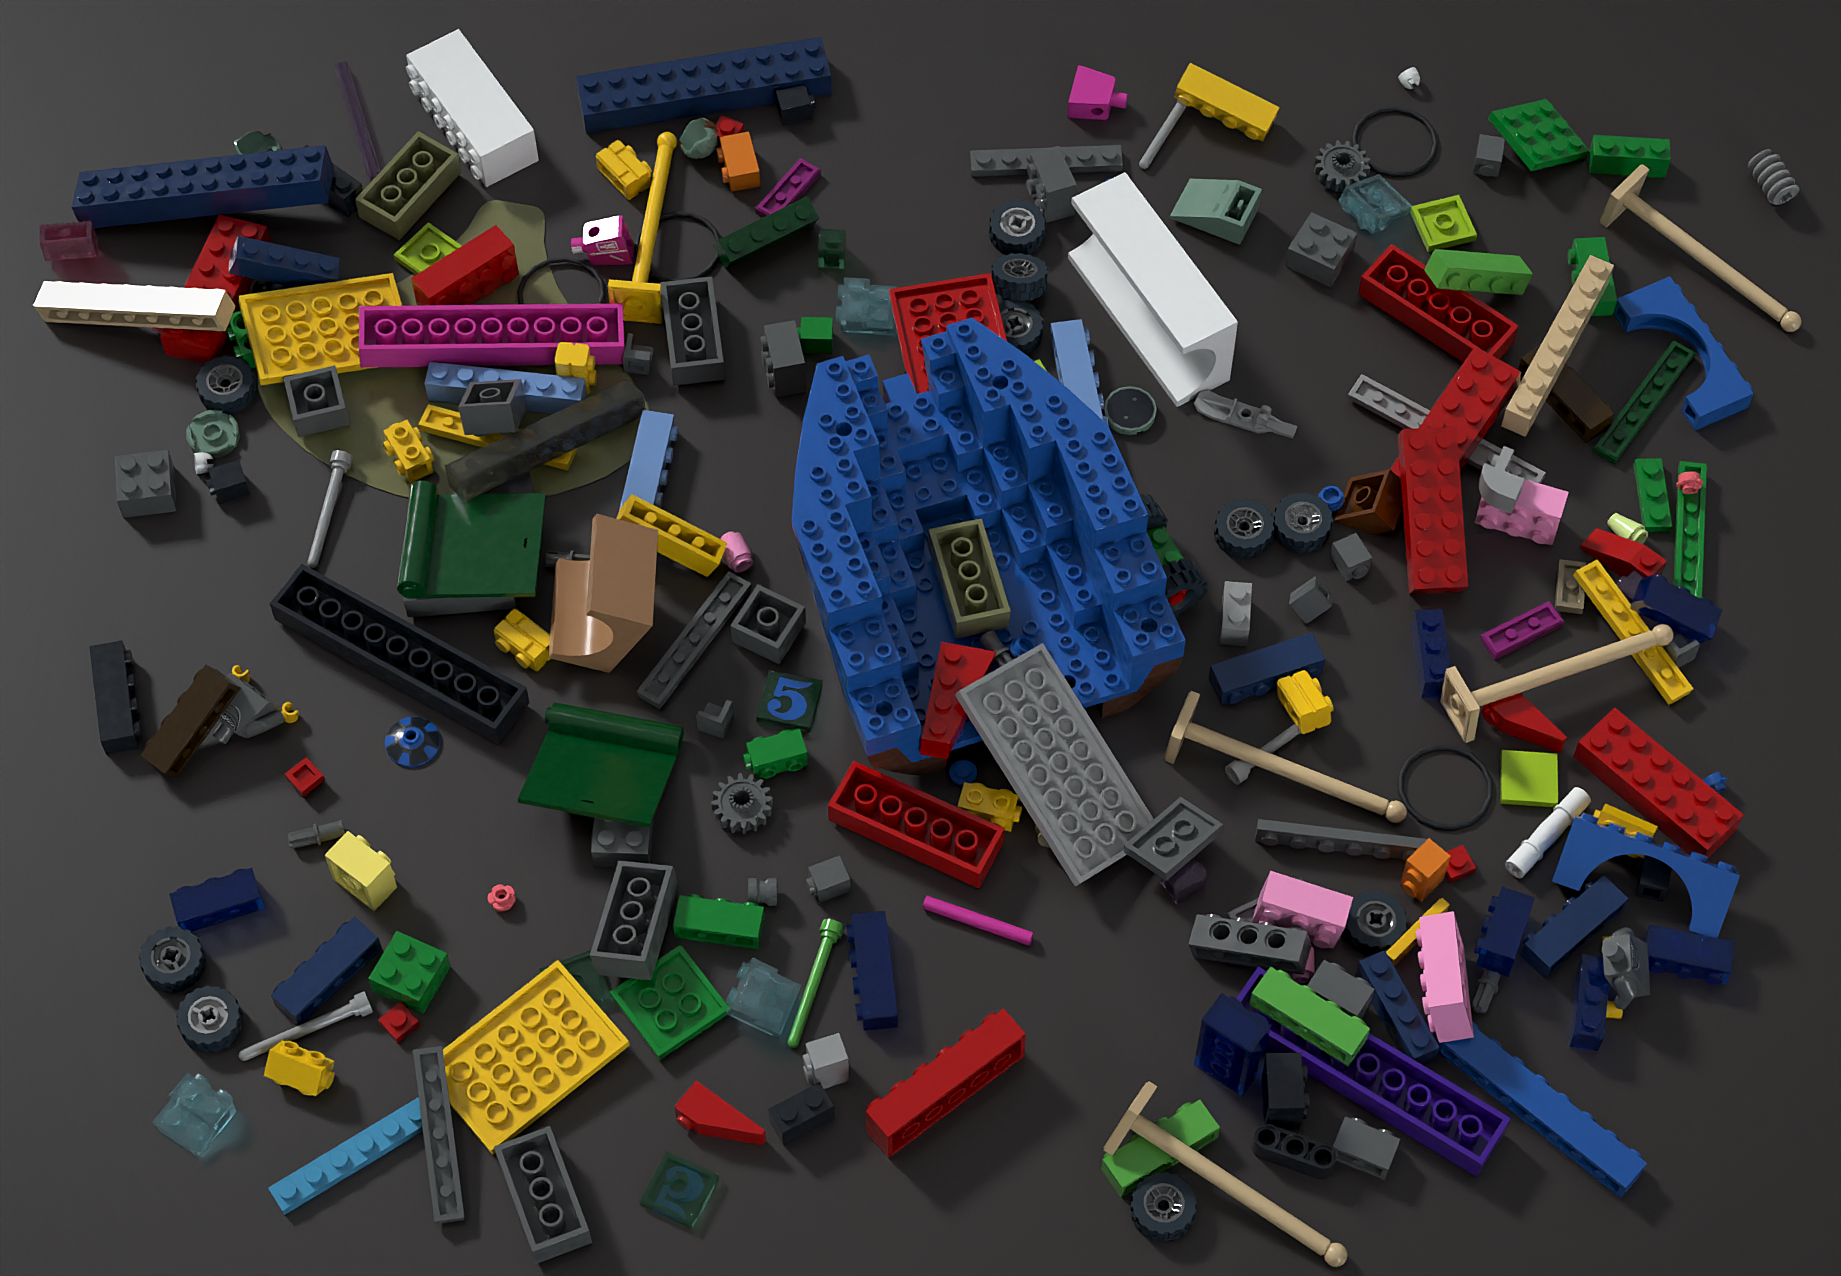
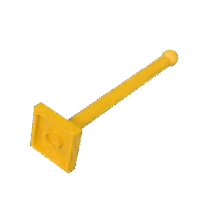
M670 132L660 134L657 139L658 151L632 281L609 279L608 283L609 303L623 304L624 321L662 324L661 284L648 283L672 154L677 146V139Z

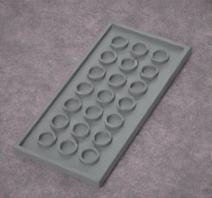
M1043 643L954 694L1075 887L1127 855L1124 853V845L1154 820Z

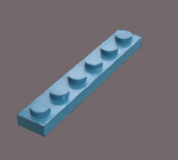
M419 1097L270 1186L268 1189L283 1214L286 1215L423 1132Z

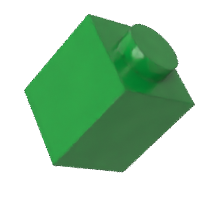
M801 317V327L796 328L802 353L832 354L833 318Z

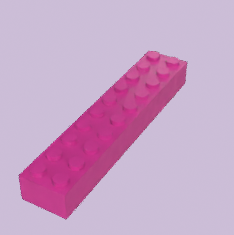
M623 304L359 306L360 367H428L429 362L465 366L555 365L557 346L560 342H568L573 345L576 343L588 344L590 355L595 356V365L623 364Z

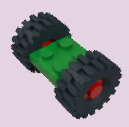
M1139 494L1148 513L1146 532L1167 576L1165 595L1176 618L1179 616L1178 614L1188 612L1189 607L1196 606L1197 600L1203 599V594L1207 593L1208 589L1206 587H1208V584L1194 561L1191 559L1185 561L1165 529L1168 520L1154 497L1150 494L1146 496Z

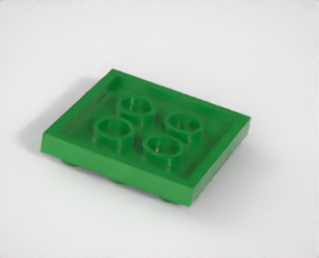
M1547 99L1492 111L1488 118L1531 171L1584 159L1590 152Z
M681 945L657 960L652 980L629 978L610 991L611 998L659 1061L730 1014L729 1006Z

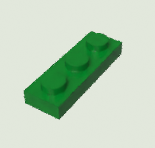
M1662 458L1635 459L1633 465L1642 525L1645 526V530L1648 533L1670 532L1672 521Z

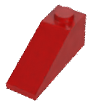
M1598 528L1580 545L1583 551L1644 594L1661 577L1667 561L1644 544Z
M1521 693L1483 705L1481 714L1484 720L1489 725L1495 726L1500 732L1557 753L1563 750L1567 736Z
M697 1080L674 1106L677 1123L688 1131L692 1129L701 1135L763 1145L766 1142V1133L763 1128Z

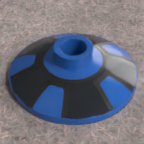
M407 717L399 720L389 729L385 738V748L388 756L395 763L405 767H418L428 763L435 757L440 748V734L436 726L429 720L421 717ZM409 736H416L413 740L407 739Z

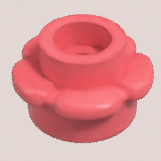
M1684 472L1678 476L1676 486L1685 494H1693L1699 491V488L1703 485V480L1700 479V474L1697 472Z
M496 885L492 888V892L488 894V902L498 911H507L516 901L514 897L515 891L509 885ZM500 895H504V896H505L503 899H500V898H499Z

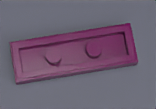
M800 158L755 208L756 214L765 217L798 201L821 175V169Z
M1550 601L1482 634L1479 640L1492 658L1496 660L1562 627L1564 621Z

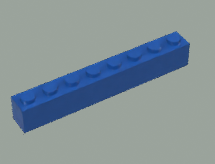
M1473 1021L1474 1038L1442 1043L1437 1042L1440 1047L1438 1053L1619 1198H1622L1643 1173L1647 1163L1639 1152L1627 1148L1620 1142L1615 1133L1605 1130L1598 1125L1591 1114L1585 1111L1582 1112L1575 1107L1567 1095L1556 1092L1549 1086L1548 1081L1544 1077L1532 1073L1526 1068L1525 1063L1520 1058L1512 1057L1497 1040L1484 1035Z

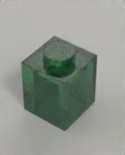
M820 228L818 244L819 267L844 269L847 249L846 230Z

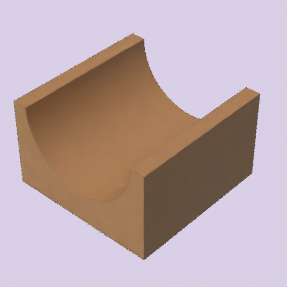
M600 514L595 515L592 521L590 560L573 561L559 558L555 563L548 658L610 673L653 626L657 529Z

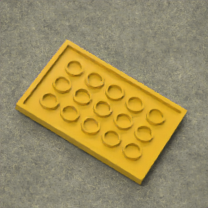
M393 273L239 296V304L260 385L284 382L283 377L334 365L336 366L337 374L377 368L360 367L359 306H402Z
M557 960L443 1049L450 1105L493 1155L495 1153L494 1146L508 1142L629 1047L630 1043L559 960Z

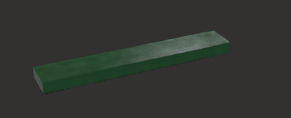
M1673 340L1594 446L1593 453L1616 465L1693 361L1696 352Z

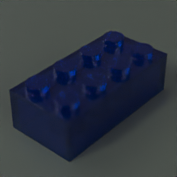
M1221 993L1202 1018L1194 1065L1242 1097L1262 1070L1271 1025L1268 1024L1267 1019L1261 1014H1253L1244 1008L1243 1004L1235 997H1227Z

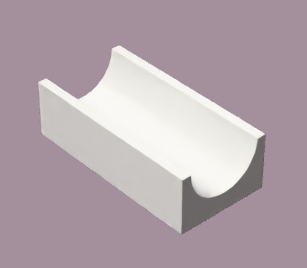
M1122 173L1072 197L1071 204L1093 232V235L1082 245L1068 252V259L1176 407L1196 398L1200 391H1210L1230 381L1238 321L1126 173Z

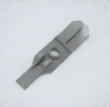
M1209 390L1200 391L1194 402L1199 413L1211 419L1258 434L1273 432L1293 439L1298 427L1272 416V409L1269 406L1263 405L1260 409L1238 402L1236 398L1231 400L1219 396ZM1246 413V414H1249L1250 416H1249V417H1243L1242 414Z

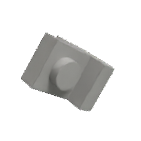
M1504 446L1500 456L1495 454L1490 465L1484 463L1479 480V491L1488 504L1512 514L1525 479L1507 472L1514 450Z

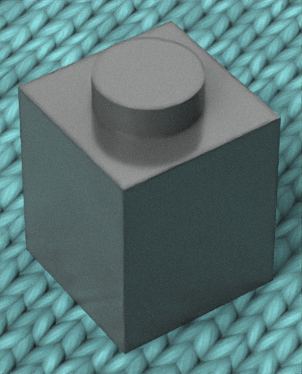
M1480 134L1473 173L1498 177L1502 162L1504 138Z
M1357 533L1332 544L1330 558L1346 582L1353 578L1360 579L1370 571L1372 556Z
M840 855L808 867L809 878L805 879L806 885L811 895L816 894L819 903L851 891L850 877Z

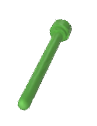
M824 919L819 932L821 933L820 938L822 942L788 1039V1046L790 1048H796L799 1045L832 945L838 939H841L844 925L838 921Z

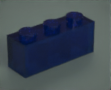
M1657 574L1640 580L1630 607L1631 610L1659 624L1668 625L1673 631L1692 641L1697 640L1699 644L1713 639L1722 613V609L1714 606L1712 601L1698 598L1691 594L1689 589L1675 586L1669 583L1667 578Z
M1415 610L1411 628L1421 698L1441 697L1445 671L1451 668L1443 610Z
M252 868L238 869L230 875L220 878H209L204 883L192 887L184 886L177 889L176 892L169 893L178 926L191 932L265 909Z
M1505 887L1501 888L1499 897L1492 896L1487 912L1493 914L1492 917H1485L1481 932L1485 933L1486 936L1485 938H1478L1474 953L1479 954L1476 966L1509 977L1535 897Z
M1649 925L1644 936V942L1648 944L1649 971L1673 973L1684 979H1702L1713 985L1727 983L1732 973L1735 942Z
M1583 954L1577 968L1569 1047L1598 1051L1604 1039L1609 982L1604 975L1603 957Z

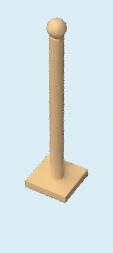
M1640 165L1611 193L1600 219V223L1607 228L1628 208L1777 322L1780 321L1781 327L1785 331L1794 332L1800 328L1802 321L1798 313L1788 312L1787 308L1638 197L1649 172L1646 166Z
M1659 624L1652 631L1644 632L1470 692L1458 670L1453 666L1445 671L1440 702L1461 738L1467 743L1475 739L1480 706L1652 648L1656 645L1666 646L1673 639V631L1668 625Z
M1193 691L1189 692L1171 734L1164 756L1165 761L1174 764L1184 738H1188L1374 813L1385 814L1387 820L1392 823H1399L1405 819L1407 809L1400 801L1389 802L1385 798L1192 723L1200 694Z
M1150 1081L1145 1083L1105 1144V1152L1113 1156L1131 1129L1320 1256L1324 1255L1326 1263L1330 1266L1338 1267L1346 1262L1348 1254L1342 1244L1331 1243L1329 1239L1142 1116L1140 1113L1157 1088Z

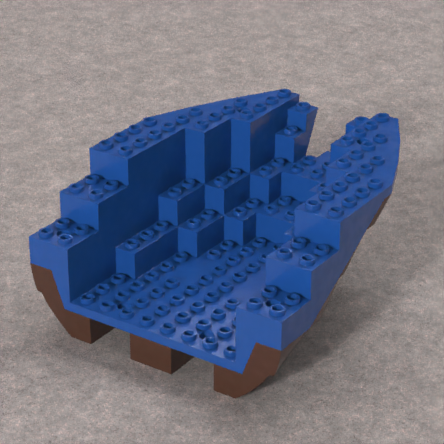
M974 318L946 325V332L921 339L930 391L920 394L916 393L910 376L906 373L883 380L882 398L878 388V374L869 354L845 361L844 357L841 356L817 363L803 418L795 469L792 529L817 603L844 699L871 766L875 769L883 768L887 771L907 775H924L947 767V759L920 754L921 739L941 642L986 650L983 644L980 643V638L985 633L955 639L927 546L929 529L982 518L1011 611L1009 628L995 630L996 635L1003 645L1008 648L1010 643L1020 636L1030 638L1036 646L1043 643L1064 678L1075 684L1072 690L1083 708L1096 705L1102 718L1128 710L1161 685L1168 676L1175 674L1184 656L1186 640L1165 595L1167 576L1146 532L1148 513L1108 424L1066 386L1031 358ZM994 664L992 672L1000 668L998 664ZM971 720L964 723L952 750L983 741Z

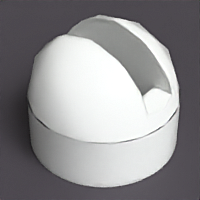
M1415 67L1405 70L1398 77L1401 84L1407 89H1414L1412 84L1415 83L1418 86L1420 83V75Z
M205 452L194 453L196 474L209 472L208 469L213 468L214 464H207V460L213 459L210 454Z

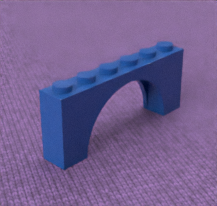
M1671 277L1662 279L1617 299L1613 315L1626 333L1645 328L1664 330L1687 341L1701 357L1706 374L1705 382L1695 392L1686 396L1681 412L1695 431L1749 408L1754 394L1751 385L1742 378L1737 365L1730 361L1721 343L1715 340L1709 326L1702 322L1693 304H1689L1683 295L1681 287L1675 284Z
M1582 813L1581 817L1575 815L1552 882L1579 891L1590 872L1610 858L1625 854H1641L1654 857L1669 865L1681 877L1688 889L1692 903L1689 931L1717 940L1740 877V873L1735 872V866L1722 861L1718 865L1707 862V856L1693 851L1691 856L1680 852L1681 847L1672 843L1664 842L1663 846L1653 843V837L1637 832L1636 836L1625 833L1626 828L1610 822L1609 826L1597 823L1599 818L1590 814Z

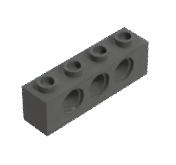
M1197 914L1188 945L1194 958L1257 968L1259 966L1263 969L1272 967L1275 970L1304 975L1312 944L1308 932L1299 927L1284 928L1277 927L1268 922L1258 924L1248 922L1242 918L1231 920L1221 918L1215 914H1207L1206 916ZM1222 936H1228L1226 939L1218 940ZM1249 940H1256L1252 944H1246ZM1277 944H1284L1280 948H1273Z

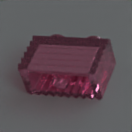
M90 220L87 222L78 221L77 223L73 221L66 224L63 222L56 225L53 223L51 225L42 224L40 226L39 244L45 262L98 257V239Z

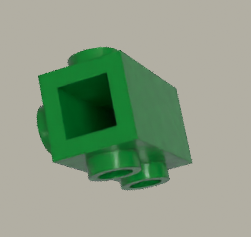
M800 729L784 730L778 735L770 737H757L751 742L746 743L747 753L743 754L746 770L752 769L754 779L771 778L777 773L797 771L803 768V766L808 765L807 750Z

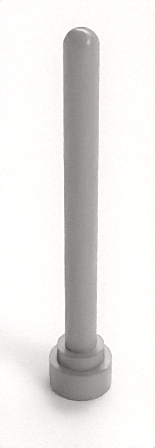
M1179 101L1140 160L1139 166L1142 169L1149 167L1186 108Z
M336 450L331 455L330 465L333 472L307 562L310 568L318 566L343 473L350 469L353 456L345 451Z
M1293 724L1260 749L1272 754L1301 732ZM1241 759L1239 761L1234 760L1225 767V772L1234 784L1239 785L1248 778L1250 769L1256 765Z
M365 991L354 995V999L350 1000L348 1005L241 1050L238 1054L239 1059L247 1061L268 1052L282 1040H296L351 1015H362L364 1017L373 1013Z

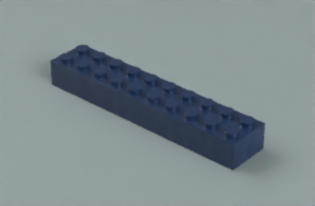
M822 37L576 76L586 134L776 103L777 90L804 84L807 93H812L813 97L832 94L831 74Z
M326 145L79 172L71 208L82 230L323 204L329 201L334 166Z

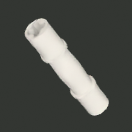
M1573 788L1560 804L1553 808L1554 812L1539 825L1528 840H1524L1521 843V846L1505 862L1507 870L1513 876L1523 878L1534 864L1543 858V853L1561 836L1565 829L1572 825L1575 815L1579 816L1591 803L1590 796L1581 788Z

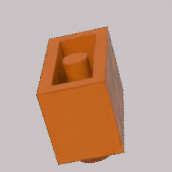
M749 132L719 137L720 148H716L719 163L723 162L724 168H721L724 183H729L730 191L734 192L760 187V172Z
M1430 838L1406 860L1400 882L1405 893L1410 897H1416L1420 902L1444 880L1451 857Z

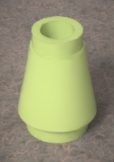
M1618 513L1613 514L1607 522V526L1616 535L1643 544L1648 537L1645 526Z

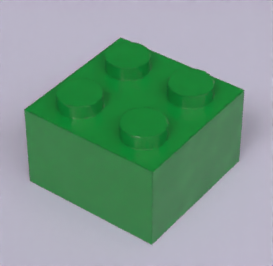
M396 931L368 979L373 993L396 1003L401 1001L405 1007L423 1015L451 965L446 952Z

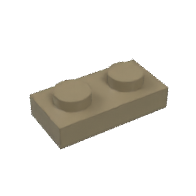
M1559 559L1555 596L1556 611L1582 614L1585 591L1573 575L1576 570L1586 566L1585 562Z

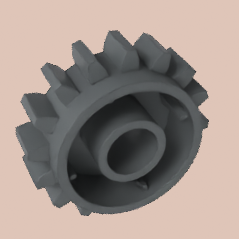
M1336 140L1335 146L1327 143L1326 149L1320 148L1319 154L1315 158L1314 173L1319 175L1318 181L1323 182L1327 189L1330 188L1335 190V192L1357 190L1359 184H1365L1366 177L1369 176L1370 158H1365V150L1358 151V144L1351 147L1349 141H1346L1345 145H1341L1339 140Z
M739 773L737 780H733L731 776H728V784L719 782V791H713L714 801H711L715 820H721V827H729L731 833L742 831L743 834H746V831L749 830L757 831V827L760 824H766L765 816L772 815L771 806H773V798L770 797V788H763L764 783L762 779L754 782L752 774L747 779H743L742 773ZM745 802L747 803V805L744 804V806H739V803Z

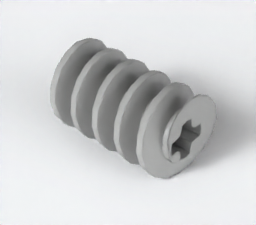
M1767 149L1756 154L1749 161L1748 168L1753 173L1754 178L1758 180V185L1762 188L1768 201L1779 205L1795 197L1799 193L1800 188L1798 185H1794V178L1789 177L1790 172L1785 169L1784 162H1780V155L1773 154L1771 149Z

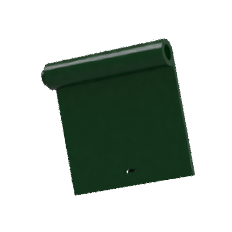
M417 481L413 483L410 491L397 591L399 594L407 599L535 597L546 493L439 494L437 487L431 482Z
M556 702L553 703L552 707H547L545 723H548V732L518 796L517 803L650 828L680 753L684 738V726Z

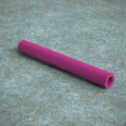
M928 895L924 900L922 909L1028 946H1030L1034 932Z

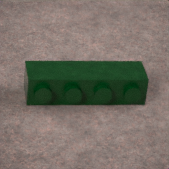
M808 196L718 239L713 247L724 268L727 269L814 226L819 217Z

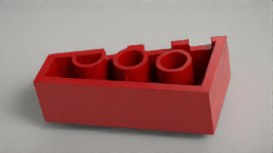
M941 642L921 739V755L948 759L964 723L969 718L954 694L992 672L995 662V651Z

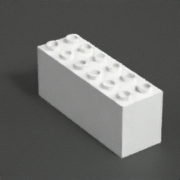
M459 29L406 55L408 62L406 71L411 78L409 82L411 91L415 96L419 95L421 97L424 109L427 112H432L437 127L445 130L449 143L452 146L456 145L462 161L470 164L471 172L476 180L481 179L483 184L488 187L539 161L534 129Z

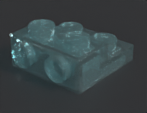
M1380 174L1346 186L1338 201L1342 210L1352 214L1357 219L1358 225L1362 229L1368 230L1371 234L1389 228L1392 220L1409 214L1412 206Z
M844 277V285L839 284L838 300H842V306L836 307V321L841 322V332L892 335L894 316L889 298V289L896 288V286L870 285V279Z
M752 958L748 963L743 962L737 973L736 978L740 979L737 988L732 987L726 999V1003L729 1004L726 1014L778 1038L783 1031L801 985L777 974L778 969Z
M187 1072L169 1094L171 1100L152 1121V1124L155 1128L200 1157L235 1115L236 1109L232 1103L234 1099L223 1089L215 1092L209 1087L211 1083L204 1076L197 1073L193 1077Z

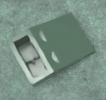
M1189 179L1170 218L1240 245L1260 207L1262 189L1239 180Z

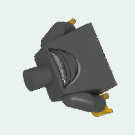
M235 665L232 668V674L230 673L227 677L240 686L241 689L220 717L219 721L221 723L212 735L224 744H227L234 733L248 739L251 736L254 737L270 730L284 721L287 723L295 722L299 717V711L295 710L293 713H288L292 710L293 704L286 702L283 704L282 711L280 712L278 710L279 706L249 684V670L242 673L241 666Z
M1622 928L1614 932L1612 936H1602L1604 975L1618 993L1614 1001H1606V1018L1621 1019L1623 1009L1630 1004L1634 997L1650 995L1648 944L1636 938L1630 928Z

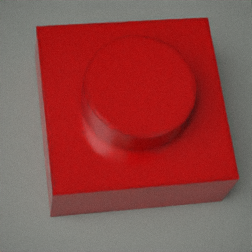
M722 115L715 125L718 129L717 142L719 143V137L739 134L744 131L743 123Z
M307 757L284 774L286 780L303 797L325 781L324 775Z
M1464 845L1446 851L1451 856L1445 874L1450 883L1475 873L1476 866Z
M401 1001L378 1019L379 1024L397 1044L420 1026L419 1021Z

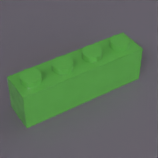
M1434 249L1424 269L1437 289L1523 295L1533 276V273L1520 256Z
M1270 967L1251 994L1249 1005L1348 1067L1368 1038L1370 1028L1367 1027L1362 1019L1356 1016H1349L1336 1003L1320 998L1312 988L1306 985H1299L1292 980L1290 975L1282 970H1275Z
M1201 1100L1193 1104L1188 1102L1182 1105L1174 1116L1169 1119L1163 1117L1154 1123L1195 1151L1216 1140L1220 1130V1126ZM1135 1134L1128 1140V1144L1120 1149L1117 1148L1113 1156L1108 1153L1103 1156L1101 1170L1122 1198L1135 1190L1136 1185L1139 1182L1141 1183L1144 1177L1151 1176L1157 1172L1162 1173L1179 1161L1139 1134Z

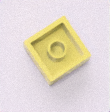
M347 831L325 854L332 879L375 911L397 888L394 878L395 873L390 865L392 862L383 852L379 851L376 853L372 850L368 841L362 836L358 835L355 837Z

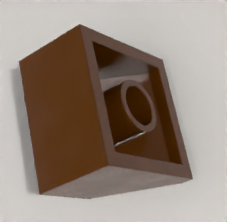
M1391 469L1349 478L1344 492V505L1337 511L1334 521L1373 535L1394 531L1403 506L1401 479Z

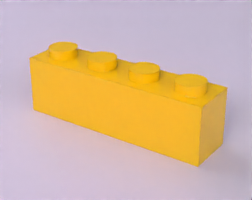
M1192 63L1188 65L1176 87L1174 98L1181 104L1192 106L1200 110L1203 115L1214 117L1222 121L1225 126L1232 129L1236 128L1244 132L1247 137L1253 140L1258 139L1262 142L1275 121L1280 108Z
M633 494L621 506L616 518L657 529V552L706 577L719 565L727 542Z

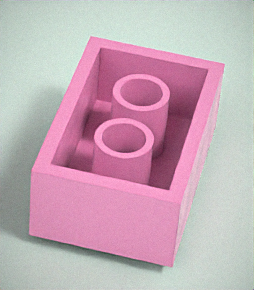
M1525 479L1512 514L1491 506L1481 497L1475 523L1487 529H1497L1507 532L1511 536H1520L1531 539L1538 544L1552 546L1569 492Z
M1270 871L1260 892L1252 923L1261 924L1268 922L1277 927H1299L1308 932L1310 941L1315 946L1334 949L1345 928L1353 897Z

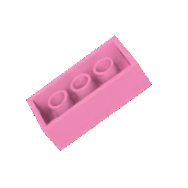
M1454 911L1420 917L1421 929H1416L1418 946H1422L1421 951L1418 952L1421 969H1424V974H1420L1423 992H1427L1426 997H1422L1425 1014H1430L1428 1015L1430 1031L1436 1032L1439 1043L1474 1038L1465 951Z

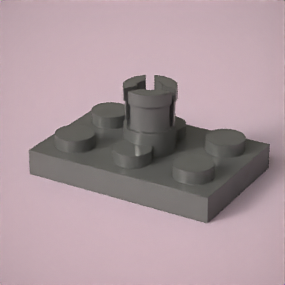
M1180 797L1124 845V853L1167 881L1223 832V824Z

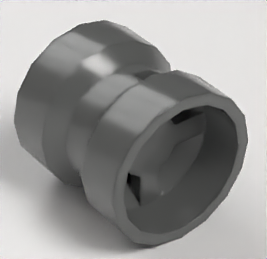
M748 878V902L758 905L766 903L768 906H777V878H768L766 881Z

